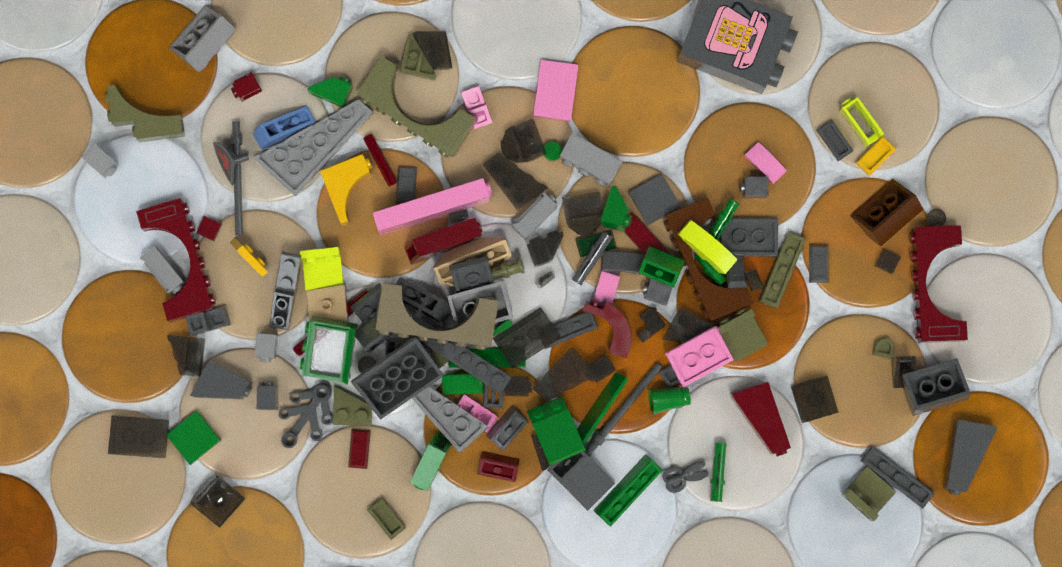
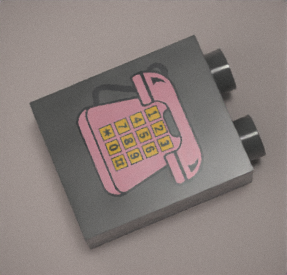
M701 0L677 62L762 94L767 84L777 87L785 66L777 64L776 60L780 50L790 53L798 31L789 28L793 16L751 0Z

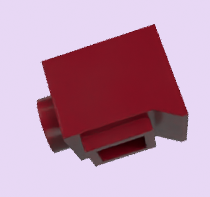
M252 71L248 76L245 75L235 80V83L232 84L233 87L230 88L234 97H239L242 102L262 92Z

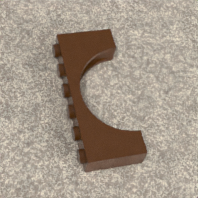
M706 198L667 214L664 217L665 221H663L666 231H670L672 234L671 243L674 249L678 248L680 253L678 258L685 260L683 267L685 266L688 271L686 274L689 284L694 285L696 290L693 291L697 302H701L703 306L701 309L702 315L710 323L752 305L753 300L747 287L723 288L706 280L695 265L692 248L678 235L689 220H692L701 227L705 222L715 217L711 203Z

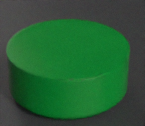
M548 142L543 148L544 157L548 161H556L560 158L562 153L560 144Z

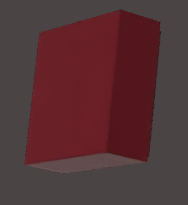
M204 216L196 234L215 241L222 224Z

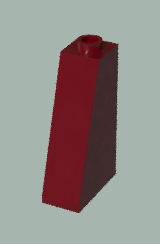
M472 218L414 238L404 249L410 264L413 265L479 239L482 236V227L476 221V218Z
M769 382L731 394L732 401L768 452L776 454V457L787 454V449H790L791 446Z

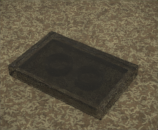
M540 307L507 330L493 337V340L513 369L560 339L561 336Z
M111 416L108 454L166 459L169 420Z

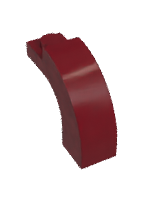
M595 300L586 301L582 311L604 318L613 329L614 336L609 353L627 359L631 348L632 331L629 320L624 312L607 300L604 307Z

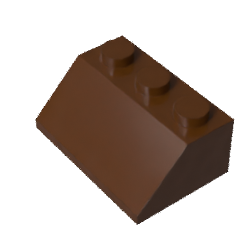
M892 179L850 216L871 240L882 246L923 210V207L914 193Z

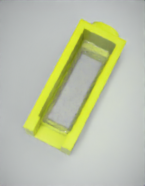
M858 97L854 100L849 98L842 103L843 107L840 113L843 114L865 147H868L884 135Z

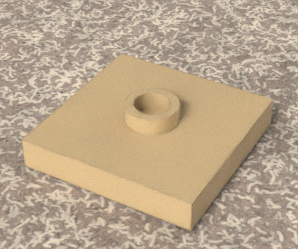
M345 285L307 291L309 322L312 316L349 322Z

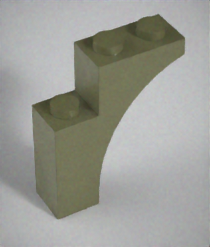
M115 85L107 86L108 92H105V99L110 107V110L107 111L108 121L115 127L135 124V126H132L133 137H136L139 142L185 137L184 123L181 115L156 116L144 113L131 106L123 98Z

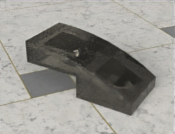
M751 270L745 273L751 292L764 289L758 270Z

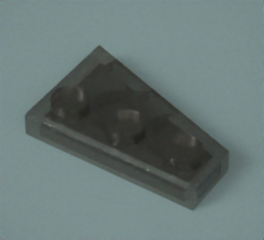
M500 153L483 164L516 210L548 189L547 186L536 181L533 176L519 169L516 164Z
M571 347L533 389L547 402L599 375V373Z

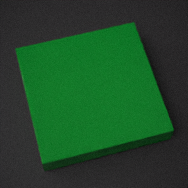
M195 411L166 435L189 465H192L221 441L198 411Z

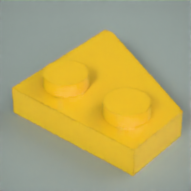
M236 238L230 242L236 251L262 277L267 273V270L264 268L266 264L259 256L256 259L252 256L251 253L254 251L246 243L242 245Z

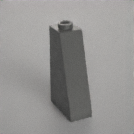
M954 420L944 489H948L950 494L960 495L961 492H967L996 432L997 426Z

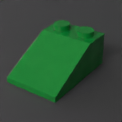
M562 396L527 411L549 465L586 451Z

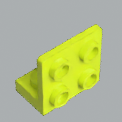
M339 247L300 251L306 291L344 285Z

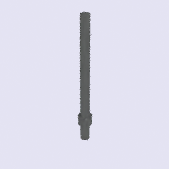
M238 121L232 122L231 145H233V151L236 156L241 155L240 145H242L240 122ZM241 163L236 164L234 167L235 236L243 235Z
M658 363L652 367L599 434L596 433L594 435L593 441L584 451L589 457L599 445L601 446L604 443V438L662 369Z

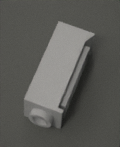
M543 192L542 197L540 196L517 219V223L512 224V228L526 241L557 209V200L550 193L546 195Z
M154 246L140 257L141 260L145 261L146 267L168 294L172 295L174 293L177 295L182 290L183 285L186 284L158 248Z

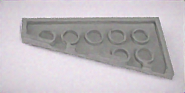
M358 99L333 115L322 119L313 126L307 127L253 158L294 196H297L367 121L373 112Z

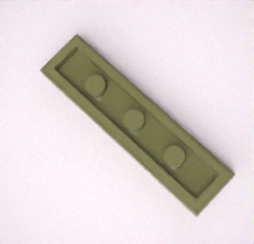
M788 231L759 302L778 309L806 238Z

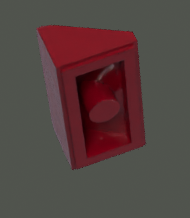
M483 451L477 474L515 482L520 459Z

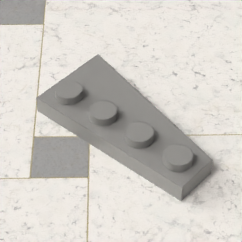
M430 386L412 398L459 453H462L489 428L482 421Z

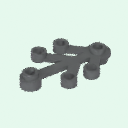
M319 383L314 387L313 391L291 393L290 401L294 404L300 403L301 400L313 398L309 405L291 409H280L279 417L283 420L302 414L292 431L282 436L281 443L285 448L296 446L297 436L308 420H310L312 431L310 434L313 441H320L323 435L319 430L316 408L319 404H321L323 413L322 423L324 425H331L333 423V416L330 414L328 400L332 396V389L328 384ZM321 389H325V396L319 395ZM295 394L299 396V400L296 402L292 400ZM284 410L288 411V416L285 418L281 415ZM325 416H330L331 421L329 423L324 422ZM314 432L320 433L318 439L313 438ZM288 437L293 438L292 444H287L286 439Z

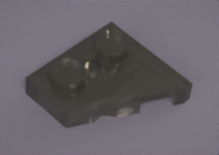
M416 31L413 33L414 39L433 70H449L453 68L446 31Z
M679 307L662 340L685 342L710 329L713 325Z
M167 335V339L173 349L174 359L178 363L177 367L180 375L200 377L205 338Z

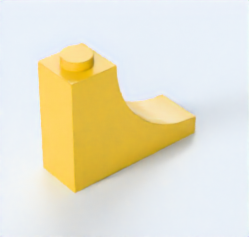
M363 154L320 171L342 226L350 224L347 216V204L352 190L362 179L371 175L369 170L372 169L369 158L365 159Z

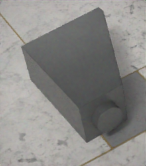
M208 361L191 396L195 398L243 400L244 397L249 396L252 390L250 386L252 382Z

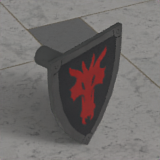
M213 142L221 168L231 185H234V167L236 164L248 161V154L236 156L230 146L225 147L220 142Z

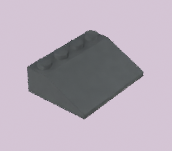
M415 336L351 380V383L381 420L444 375L429 352Z

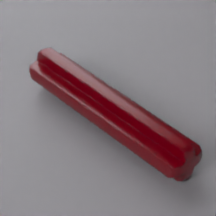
M373 135L365 136L363 140L389 187L395 185L397 180Z

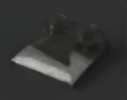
M215 473L195 492L190 504L220 528L246 498L227 483L223 477Z

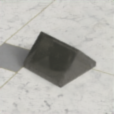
M828 376L791 386L801 423L839 413Z

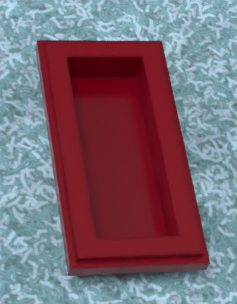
M351 429L348 468L367 469L370 430Z

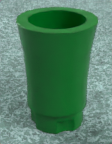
M688 387L648 389V400L652 415L691 405Z

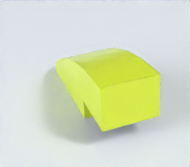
M689 220L678 233L718 273L726 274L738 260L720 242L692 220Z

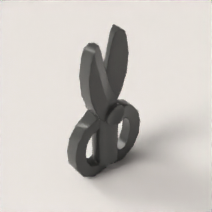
M705 462L695 463L684 472L676 467L667 469L662 477L666 483V489L669 492L677 493L685 488L686 481H699L709 476L708 472L695 473L706 465ZM671 472L679 473V475L667 478V475ZM682 482V485L679 488L674 489L670 487L671 485Z

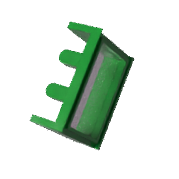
M312 316L310 322L307 321L305 326V333H308L307 340H304L302 351H305V358H302L300 362V369L303 370L302 376L348 384L351 377L350 368L353 362L352 353L355 347L356 340L354 339L358 324Z

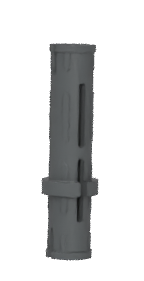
M603 231L595 245L592 244L590 247L591 251L582 262L574 277H572L574 282L579 285L583 284L600 256L605 254L604 250L611 239H613L610 234Z

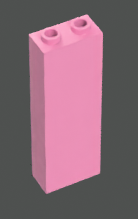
M484 178L374 212L373 216L378 232L383 236L490 202L489 197L492 196L489 182L485 183Z

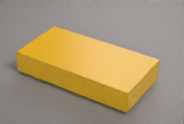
M882 136L855 164L870 176L896 148Z

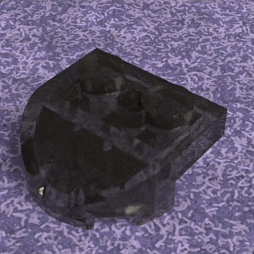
M534 119L511 126L504 132L501 150L507 159L516 163H528L547 155Z
M600 192L562 198L568 227L579 235L595 233L601 225L603 214Z

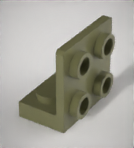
M866 467L841 495L867 519L875 521L879 516L878 512L896 492L869 467Z

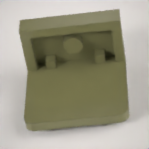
M745 308L736 313L737 317L730 320L727 318L719 323L720 327H718V330L732 358L736 362L767 345V340L754 319L756 315L752 309L747 311Z

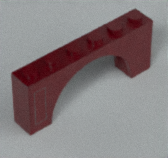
M179 198L136 211L141 230L144 232L160 230L171 233L182 241L189 254L190 272L186 284L176 296L162 303L167 321L172 323L185 319L188 316L214 310L213 305L216 304L214 294L209 292L208 287L211 286L209 276L205 275L203 271L206 265L203 257H200L198 250L201 248L198 239H194L193 232L195 227L193 221H189L188 213H190L188 203H184Z
M961 225L914 227L912 232L909 233V242L913 245V251L910 252V260L914 262L911 279L912 282L915 281V289L912 290L913 301L916 300V308L913 310L914 320H917V327L914 329L915 339H918V343L967 341V321L952 319L941 313L932 303L926 287L927 272L933 259L945 249L962 245Z

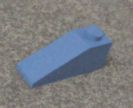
M305 106L260 124L252 134L260 149L263 150L315 124L316 121L308 107Z

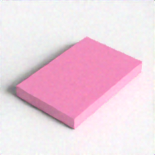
M541 60L533 117L571 122L578 65Z
M713 326L665 352L682 387L734 360L717 326Z

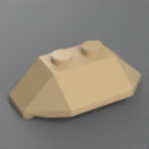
M482 237L447 251L433 268L440 284L455 288L449 266L487 256L491 269L500 266L502 262H507L511 257V253L505 238Z

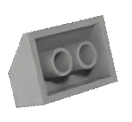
M204 5L171 44L169 49L200 73L208 65L210 59L220 51L221 46L232 37L236 29L222 15Z
M574 133L570 135L560 155L562 164L569 168L573 166L579 169L578 173L587 178L591 176L595 179L594 182L602 187H605V185L609 187L622 164L621 160Z
M503 280L447 296L455 326L469 316L475 306L477 297L499 301L495 323L513 318Z

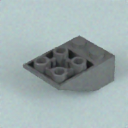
M584 451L552 464L547 469L587 511L615 484Z

